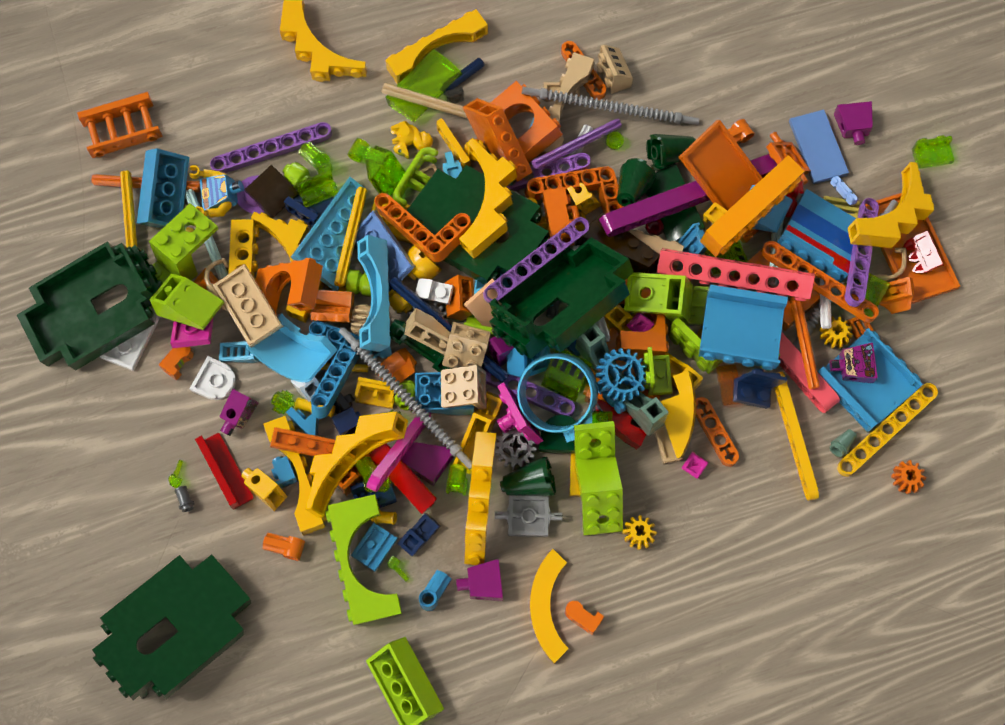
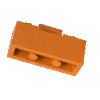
M565 187L543 190V205L551 238L573 220L580 217L576 205L568 206L571 205L570 194H566ZM568 213L572 214L571 220H569ZM562 233L561 240L565 243L570 242L569 234Z

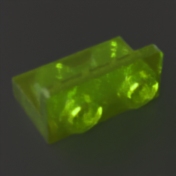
M941 135L933 139H919L912 148L918 169L952 164L954 162L950 146L953 140L952 136L945 137Z

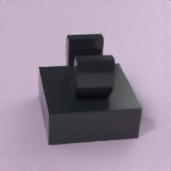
M340 392L334 403L336 407L335 412L339 414L349 409L353 405L351 402L355 400L351 394L343 396Z

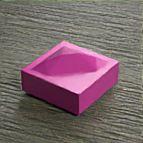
M640 312L627 324V327L634 332H645L654 326L653 321Z
M692 451L681 469L698 479L709 462Z

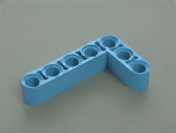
M314 321L309 326V333L316 336H326L337 348L334 359L311 399L312 415L321 419L329 414L360 355H357V352L351 349L350 343L339 333L340 328L321 321ZM351 333L356 340L359 339L358 335Z

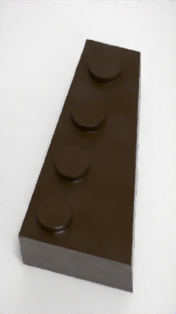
M603 212L589 224V230L577 240L576 246L583 245L592 237L629 258L634 273L651 274L659 263L660 254L629 231L608 237L599 221L605 215Z

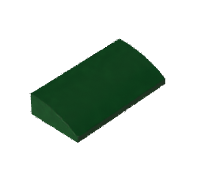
M675 164L656 172L655 183L646 192L648 198L685 185L677 165ZM696 206L660 219L664 225L663 233L667 241L678 242L694 223H700V230H705Z

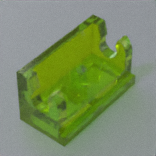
M330 170L296 183V188L304 207H309L331 198L338 193L336 182H334Z

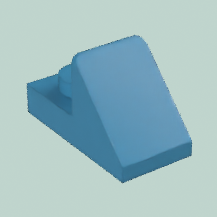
M292 407L286 411L288 417L305 434L318 436L319 418L314 417L312 414L306 418L299 409L295 411Z

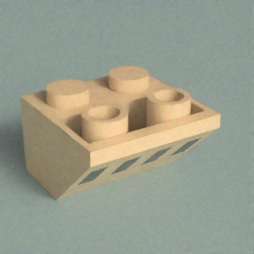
M601 45L597 68L599 73H602L604 76L603 80L606 88H609L611 94L632 87L633 77L620 49Z

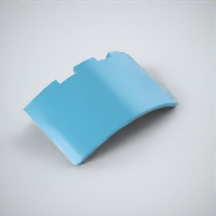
M282 313L278 314L277 317L284 327L252 348L247 344L246 349L264 365L278 374L294 381L310 382L334 355L337 348L326 336H316L310 333L306 336L300 333L301 329L289 321Z

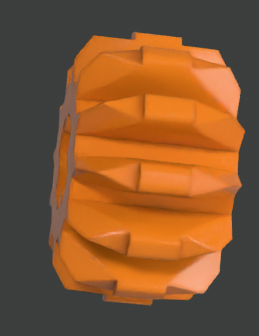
M908 460L907 463L902 461L899 463V466L893 468L895 473L891 475V478L896 480L893 482L894 486H900L898 491L901 492L905 489L906 494H910L911 491L917 493L919 488L924 487L923 481L926 480V476L921 474L925 472V469L919 470V463L913 466L911 460Z

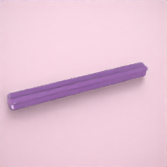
M614 119L532 160V165L534 169H539L621 128L622 124L619 119Z

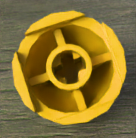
M415 245L407 252V255L415 265L408 274L413 280L417 278L431 280L441 272L442 269Z

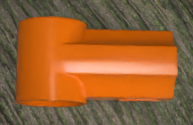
M745 119L738 120L728 129L737 143H745L755 134Z
M267 532L262 549L281 554L283 557L291 560L300 561L305 540L292 536L287 538Z

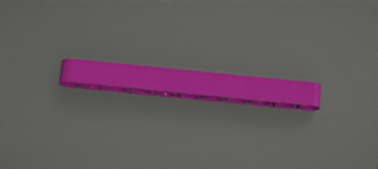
M769 154L750 160L762 178L777 166V163ZM693 181L606 213L599 221L607 236L612 237L704 203L710 199L697 181Z

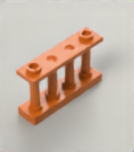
M148 92L77 112L83 127L88 126L93 145L87 146V150L92 158L102 157L114 151L148 141H156L158 138L163 137L159 127H153L148 108L154 105ZM141 111L146 129L135 132L131 113ZM123 116L128 135L118 137L113 119ZM106 121L111 140L100 143L95 124Z

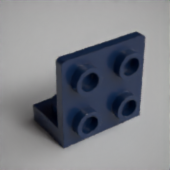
M308 182L294 200L288 196L284 204L289 213L313 227L333 200V197Z
M752 369L751 372L742 374V376L734 379L733 402L765 409L770 408L771 389L786 383L788 378L781 376L780 373H766L762 369Z

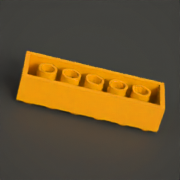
M789 155L785 157L709 227L700 242L715 257L720 253L722 255L727 253L735 242L737 243L743 238L748 229L754 228L762 217L764 218L768 215L775 205L782 202L785 196L798 186L803 180L801 176L805 171Z

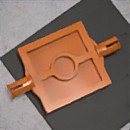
M777 132L771 133L770 137L773 142L766 146L770 157L778 165L789 155L805 171L801 178L803 179V185L807 184L809 180H807L805 175L811 170L793 143L781 140Z

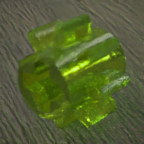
M287 390L276 392L271 399V404L274 405L272 410L284 415L291 407L294 408L295 401L292 399L294 395Z

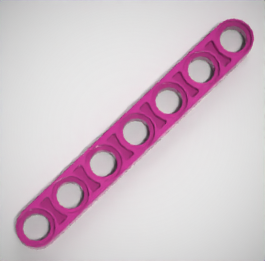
M420 417L413 419L406 428L404 439L397 440L371 474L366 488L374 492L379 490L426 427L423 425L424 421L420 422Z

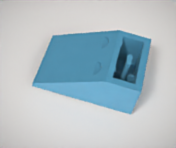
M441 372L415 373V401H418V405H422V409H426L425 412L455 416L473 415V405L443 408L441 406Z

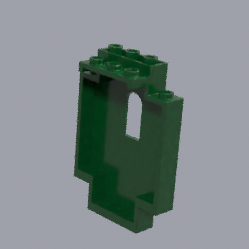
M466 165L455 179L437 169L407 211L434 235L459 213L467 214L473 224L484 200V174ZM511 189L509 190L512 193L513 204L502 212L508 221V239L503 243L494 242L475 259L460 244L443 260L484 285L491 279L497 280L500 277V273H506L550 239L549 231L537 225L542 218L540 205ZM423 237V238H421L419 241H423V240H425L427 237ZM435 249L433 252H438L440 249ZM537 255L532 256V262L536 264L540 257ZM520 266L517 268V273L520 276H524L527 270ZM507 278L508 284L512 286L511 279Z
M592 237L575 251L567 247L499 301L494 298L489 302L492 309L491 314L494 317L489 321L493 328L491 330L493 335L498 339H503L509 347L513 346L520 355H526L530 359L547 345L551 349L555 348L562 352L630 295L625 282L634 273L629 258ZM560 300L568 305L547 324L542 326L534 324L535 319L556 301Z
M107 241L29 287L36 304L17 314V317L41 363L50 366L64 358L67 365L76 371L155 324L152 319L154 314L149 308L152 306L150 299L163 283L160 279L157 280L155 276L157 271L152 264L149 265L147 261L149 256L144 249L140 250L136 245L127 248L123 243L112 246ZM118 285L126 286L128 294L123 301L101 314L97 313L92 300Z
M212 554L194 569L179 555L100 617L103 623L100 627L107 635H111L92 649L95 654L93 659L99 667L103 665L108 671L105 674L112 683L117 681L121 687L118 690L125 698L130 697L134 701L140 696L143 699L149 694L147 689L154 684L152 689L157 696L161 697L163 695L167 700L245 635L244 629L234 617L251 604V600ZM164 618H167L178 632L153 653H140L137 649L138 640Z

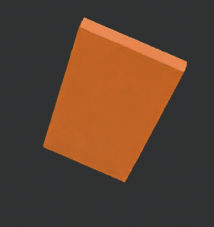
M716 120L679 156V159L712 203L716 202L727 211L749 192L752 185H756L763 179L721 120ZM748 229L741 239L742 243H747L759 230Z
M902 193L877 200L879 205L878 216L885 211L892 200H896L899 203ZM865 204L867 209L873 210L870 205ZM928 217L925 220H918L917 226L909 234L901 233V239L892 248L880 247L893 275L899 271L902 265V252L895 253V248H903L905 242L910 238L929 231L944 265L928 273H915L913 268L920 261L912 262L907 260L904 272L895 280L907 277L913 278L914 297L911 304L956 290L960 287ZM906 250L907 259L914 250Z

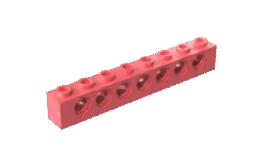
M662 248L660 251L657 273L686 276L689 281L691 279L699 280L701 284L709 285L710 282H713L723 287L731 285L737 286V289L742 290L754 289L760 293L767 294V292H771L779 296H795L794 299L799 301H806V299L811 298L815 274L665 248ZM675 261L682 262L683 269H675L673 263ZM699 264L702 267V272L695 273L692 270V265ZM713 267L719 268L721 275L713 276L711 269ZM731 271H738L740 278L737 280L730 277ZM757 274L760 280L757 283H752L749 280V276ZM776 277L779 280V284L771 286L768 283V279ZM791 280L798 283V287L794 290L787 286V283Z

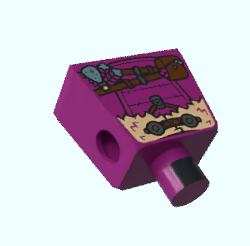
M873 343L843 349L839 354L838 360H830V371H841L842 380L874 383L878 377Z
M232 389L219 416L225 420L220 431L231 436L236 426L243 429L259 402Z

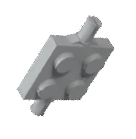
M509 495L507 512L495 511V520L507 519L509 526L508 536L548 537L550 520L562 521V512L551 513L549 496Z

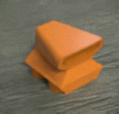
M318 290L316 306L311 311V320L350 323L352 310L354 309V292Z

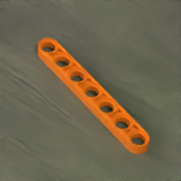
M768 241L764 244L761 254L766 260L779 268L799 271L798 268L800 267L806 268L808 273L815 274L812 289L867 323L873 322L878 316L879 309L867 299H864L858 307L848 305L845 301V285L775 241ZM773 247L776 253L769 254L766 248ZM783 257H788V258H790L791 261H792V264H789V265L785 264V263L782 261V258H783ZM815 278L823 279L824 285H818L815 282ZM831 289H839L841 295L835 296L832 294ZM852 293V298L859 301L858 296ZM864 309L872 310L874 316L868 317L865 315Z

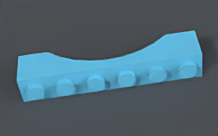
M367 235L359 240L357 245L358 260L364 268L370 285L371 308L366 322L359 330L360 348L381 352L390 347L391 342L387 240Z

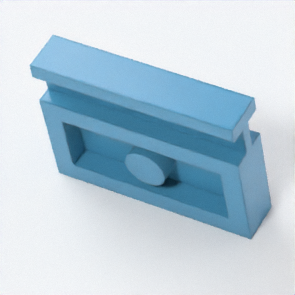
M700 223L692 224L678 241L684 246L683 252L703 255L707 250L700 242L704 235V231L699 228Z
M373 522L351 556L376 572L398 538Z

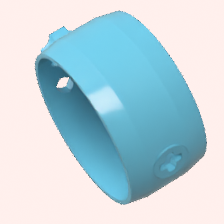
M549 353L535 359L524 370L517 387V399L523 415L532 425L550 433L563 432L566 442L574 440V425L583 424L593 413L598 399V386L593 372L582 360L566 353ZM556 358L569 361L576 365L588 380L591 393L589 407L582 419L572 425L554 426L539 419L528 404L526 385L529 375L539 363L546 359Z

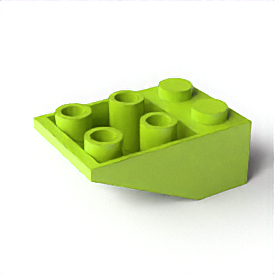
M172 273L150 299L157 316L201 330L205 329L224 304L222 299L188 278Z

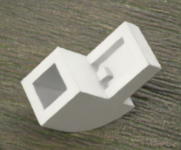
M418 279L415 294L424 302H438L450 305L454 286L430 279Z

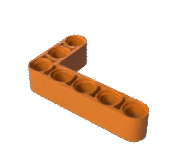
M608 166L532 178L528 181L525 189V196L527 198L540 200L543 199V190L552 189L548 184H553L556 188L565 187L566 194H570L567 189L570 185L566 181L573 183L572 187L576 190V193H581L582 188L579 183H583L588 191H598L603 213L606 214L611 212L610 209L617 210L623 207L617 201L618 183L615 172ZM602 175L607 176L609 180L603 179ZM584 178H588L591 183L584 181ZM530 187H535L538 189V191L534 192L530 189ZM606 192L611 193L613 197L607 196Z
M381 193L376 196L374 201L379 214L433 262H441L461 244L459 238L472 225L467 214L459 213L434 235L390 195ZM427 237L425 240L419 241L421 238ZM435 249H440L438 252H433Z

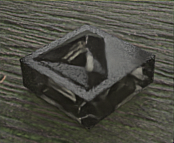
M458 87L445 91V100L454 104L465 101L463 88Z

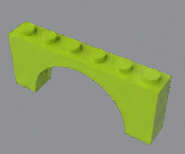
M376 495L328 505V511H325L328 523L331 522L333 530H330L332 542H336L337 550H334L336 562L340 561L341 570H338L340 581H344L345 589L342 592L344 601H348L350 607L347 610L349 622L353 621V625L402 614L398 594H379L367 589L355 577L350 565L349 551L355 533L364 523L380 516Z

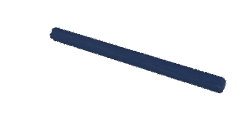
M397 277L390 280L389 286L414 308L433 316L451 332L452 325ZM485 354L482 366L500 382H504L508 378V373Z

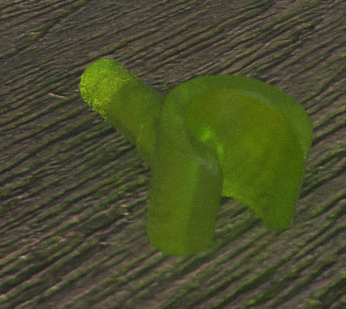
M182 460L178 461L174 473L168 478L170 485L174 488H178L182 483V478L178 477L183 464Z
M391 556L387 563L388 567L396 571L405 582L408 581L409 577L398 567L401 561L395 556Z

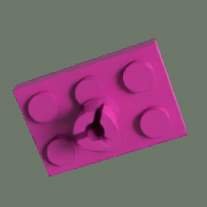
M214 317L204 330L174 321L170 342L172 348L210 344Z
M504 382L497 386L501 393L499 397L505 405L507 404L508 408L506 410L508 413L497 420L499 427L504 433H507L515 426L519 433L523 432L528 441L532 440L538 445L543 441L539 431L523 415L518 404L517 395Z

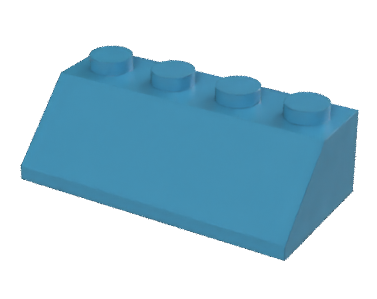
M158 148L146 151L137 224L163 228L183 210L190 157Z

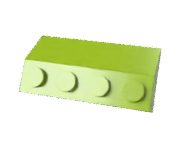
M406 636L388 643L366 660L399 725H421L444 710Z

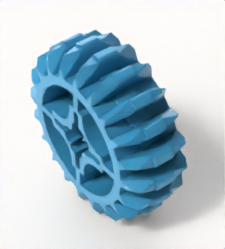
M623 348L618 349V352L613 349L610 351V354L606 353L604 355L605 359L601 358L599 360L601 365L596 366V370L599 373H596L595 377L601 379L597 382V385H603L600 391L604 392L607 390L606 397H610L613 394L614 401L618 400V398H620L621 402H624L626 398L630 401L633 399V396L638 397L640 395L639 391L645 390L643 385H646V379L644 378L646 373L643 370L647 368V365L640 364L643 358L637 360V353L631 356L630 349H627L625 353ZM620 360L626 362V364L623 366H619L617 364L614 365L611 362ZM631 368H633L635 372V377L631 373ZM625 369V371L623 372V376L625 377L620 379V372H622ZM608 373L613 377L612 383L609 380ZM621 383L632 386L628 390H622L617 387Z

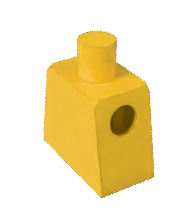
M250 468L243 471L242 478L245 479L244 484L273 511L288 497L277 483L258 468L254 471Z

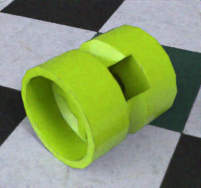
M349 269L346 292H354V294L361 292L364 296H371L366 273L362 274L359 270Z

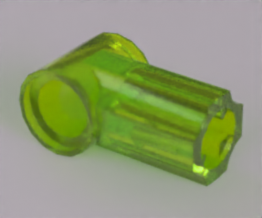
M356 138L347 153L348 157L358 163L363 161L378 169L383 167L387 157L386 153L370 147L366 141L360 138Z
M305 142L298 151L299 155L311 164L319 175L328 176L331 174L333 167L330 157L326 153H322L311 142Z
M364 457L357 462L356 467L364 479L365 490L374 492L366 488L371 474L377 467L370 457ZM389 477L377 492L385 493L389 490Z

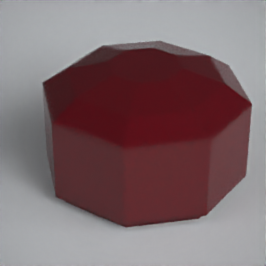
M658 219L647 223L645 229L650 236H658L662 234L664 225Z

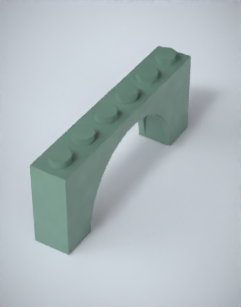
M594 324L576 340L575 348L595 373H599L596 370V366L601 365L599 360L601 358L605 359L604 355L606 353L610 354L604 333ZM620 372V379L625 377L623 372ZM608 373L609 380L612 383L613 377ZM621 383L617 388L628 390L632 386ZM639 391L640 395L638 397L633 396V399L630 401L626 398L623 403L626 405L627 412L649 437L664 425L669 412L657 397L651 399Z

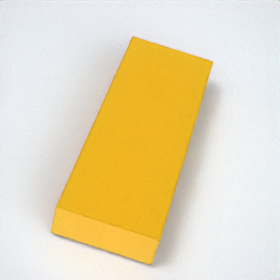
M442 118L437 120V131L455 158L459 160L461 167L470 166V159Z

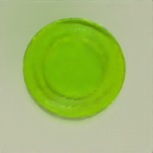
M611 132L606 137V145L610 149H620L624 144V138L619 132Z

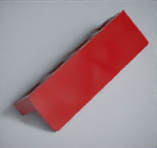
M216 433L207 439H204L202 435L196 438L195 441L230 507L234 510L253 500L254 497L250 489L244 484L245 480L242 478V474L220 433Z
M385 443L377 447L369 456L379 465L391 447ZM401 459L388 478L416 509L423 514L435 504L437 498Z

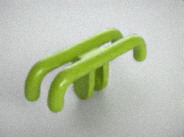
M431 147L421 149L393 192V199L405 210L404 206L407 205V201L402 198L408 187L421 192L425 185L420 182L427 184L431 177L419 171L424 162L432 164L437 162V158L434 157L438 155L437 149Z

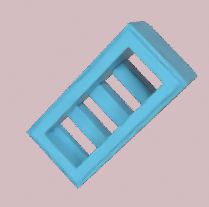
M246 341L220 343L219 361L260 362L246 349L248 344ZM228 348H230V357H227Z

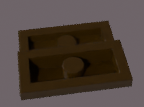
M272 165L245 188V192L272 219L285 208L284 201L288 196L294 199L298 195L295 188Z

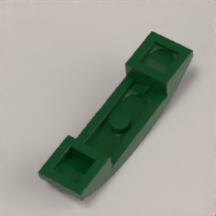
M394 320L390 326V337L399 345L402 342L434 363L432 368L438 372L452 369L442 365L443 354L405 335L406 323Z

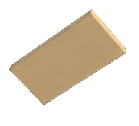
M245 264L213 284L251 348L284 327Z

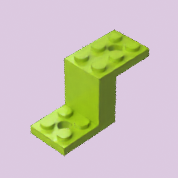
M191 203L149 240L156 258V262L153 264L157 271L155 276L162 283L165 282L171 273L186 277L189 280L194 279L198 273L191 255L218 230V226ZM188 226L196 227L193 232L186 231Z
M633 273L628 277L627 288L630 295L625 298L624 310L626 312L664 314L671 322L679 317L685 324L703 326L709 287L693 286L689 279L682 275ZM645 288L651 290V294L647 298L641 297V292Z
M679 317L672 322L668 334L670 340L674 344L679 345L688 358H693L701 371H706L710 374L723 362V360L715 359L710 361L700 357L701 339Z
M614 421L574 425L575 470L582 501L583 535L622 532L623 488L615 457ZM593 439H599L597 442H591Z

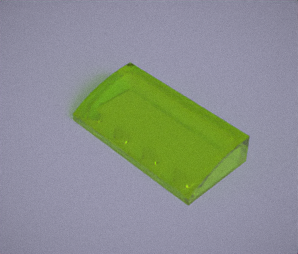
M433 49L397 87L438 99L462 75V72L446 57ZM387 95L385 97L391 108L412 122H415L429 108Z

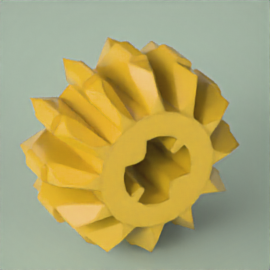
M832 316L831 328H820L819 331L822 333L820 339H826L824 345L830 343L831 349L836 345L839 349L843 347V344L848 345L849 339L853 336L850 332L852 326H846L848 320L842 322L841 316L837 320Z
M641 515L638 516V521L631 517V523H625L627 529H623L622 533L628 535L624 538V541L628 542L631 540L629 545L631 548L634 544H637V550H640L642 544L645 548H648V542L654 543L655 539L652 536H656L657 531L651 530L655 527V524L648 525L650 520L648 517L645 521H642ZM639 529H642V534L640 536H637V531Z

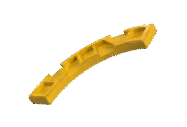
M552 549L541 563L532 584L530 616L541 648L555 664L569 648L563 643L554 627L550 610V598L554 582L567 562Z

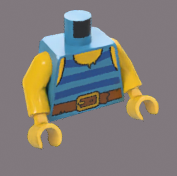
M190 166V170L197 171L195 174L189 173L192 179L202 176L200 179L202 207H196L208 218L223 217L231 207L237 205V193L244 191V185L240 180L235 182L225 173L207 169L200 171L198 166Z

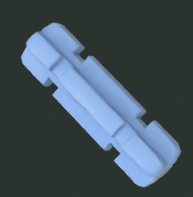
M839 176L833 177L830 183L836 188V191L843 199H846L845 201L849 205L856 204L858 197Z

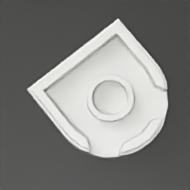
M207 356L190 390L210 400H221L229 396L232 389L235 388L236 377L233 370L227 364Z

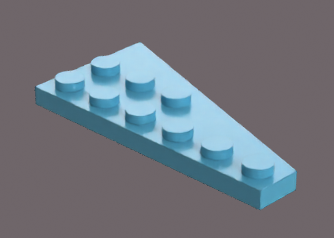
M352 177L346 180L291 256L296 261L304 260L305 258L316 260V263L323 266L320 281L333 291H338L339 289L338 286H335L334 281L356 190L358 187H363Z

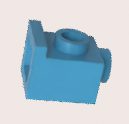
M279 456L272 460L274 468L271 471L275 480H278L275 482L281 489L298 482L287 456Z

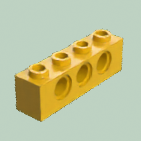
M254 219L231 220L228 274L243 264L248 267L253 277L255 272L258 271V262L255 261V254L259 252L258 243H256V237H259V226H256ZM244 238H249L247 242H241ZM244 255H247V256H248L247 259H245V260H240V258H241L242 256H244Z

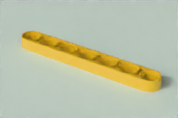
M781 371V372H776V373H780L781 376L785 377V375H784V373H783L782 371ZM786 382L774 387L805 497L808 501L818 499V487Z
M931 383L922 385L838 463L837 470L839 474L848 477L856 472L936 398L938 394L936 386ZM929 388L933 392V396L926 397L923 394V389ZM910 401H917L920 406L919 409H912ZM900 412L905 414L906 421H898L896 414ZM883 426H891L893 429L892 434L884 433ZM871 437L877 438L879 446L873 447L869 443V439ZM863 450L866 454L865 459L857 458L856 451ZM842 463H850L852 466V471H844L842 469Z

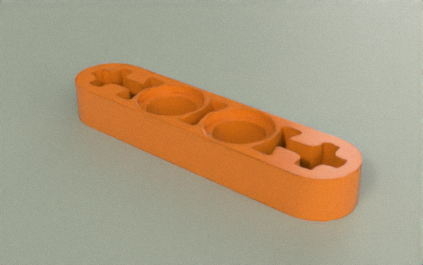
M566 41L562 44L561 54L566 62L568 58H572L573 53L584 55L574 42ZM593 68L591 72L593 79L588 80L583 86L593 99L598 98L600 100L606 95V85ZM595 87L598 90L601 89V93H599L598 91L595 92Z
M705 397L697 398L696 418L723 465L728 467L735 465L739 459V454L708 399ZM698 403H700L701 405H706L704 411L707 415L704 416V418L701 417L704 415L703 410L701 408L697 409ZM713 419L716 422V426L709 428L706 426L705 421ZM716 436H723L725 443L718 445L715 442ZM727 445L729 446V447L727 448L728 454H729V455H732V454L734 455L732 461H731L730 459H727V460L725 459L727 453H726V451H725L724 448H725Z

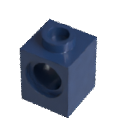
M351 407L331 419L339 435H348L355 433L359 416L361 415L359 411L355 412Z

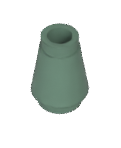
M851 429L845 431L831 442L830 451L837 457L847 455L857 437L856 433Z

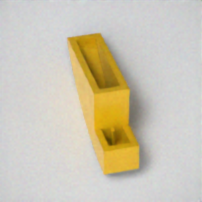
M690 371L673 376L679 395L660 401L669 412L665 420V426L677 458L684 456L695 424L696 396Z
M488 391L486 392L487 409H478L473 413L460 445L463 448L462 451L471 461L473 460L476 431L491 433L503 405L498 395ZM456 456L452 467L471 474L472 469L469 470Z

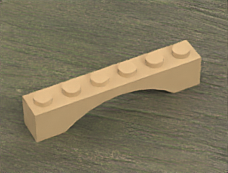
M573 53L572 58L567 60L565 66L567 71L560 78L559 84H561V87L557 92L560 93L562 91L563 94L567 92L570 95L587 83L594 67V59ZM556 100L554 106H550L548 111L551 114L549 117L551 119L555 118L560 124V116L565 104L563 101L559 103ZM563 136L558 138L538 156H542L564 145Z

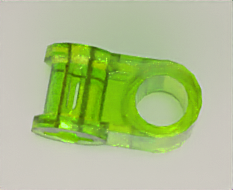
M460 464L450 465L446 494L454 492L462 493L463 496H466L468 484L467 468Z

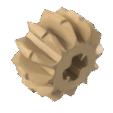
M367 304L356 305L352 310L350 323L354 334L359 336V330L366 322L371 306Z

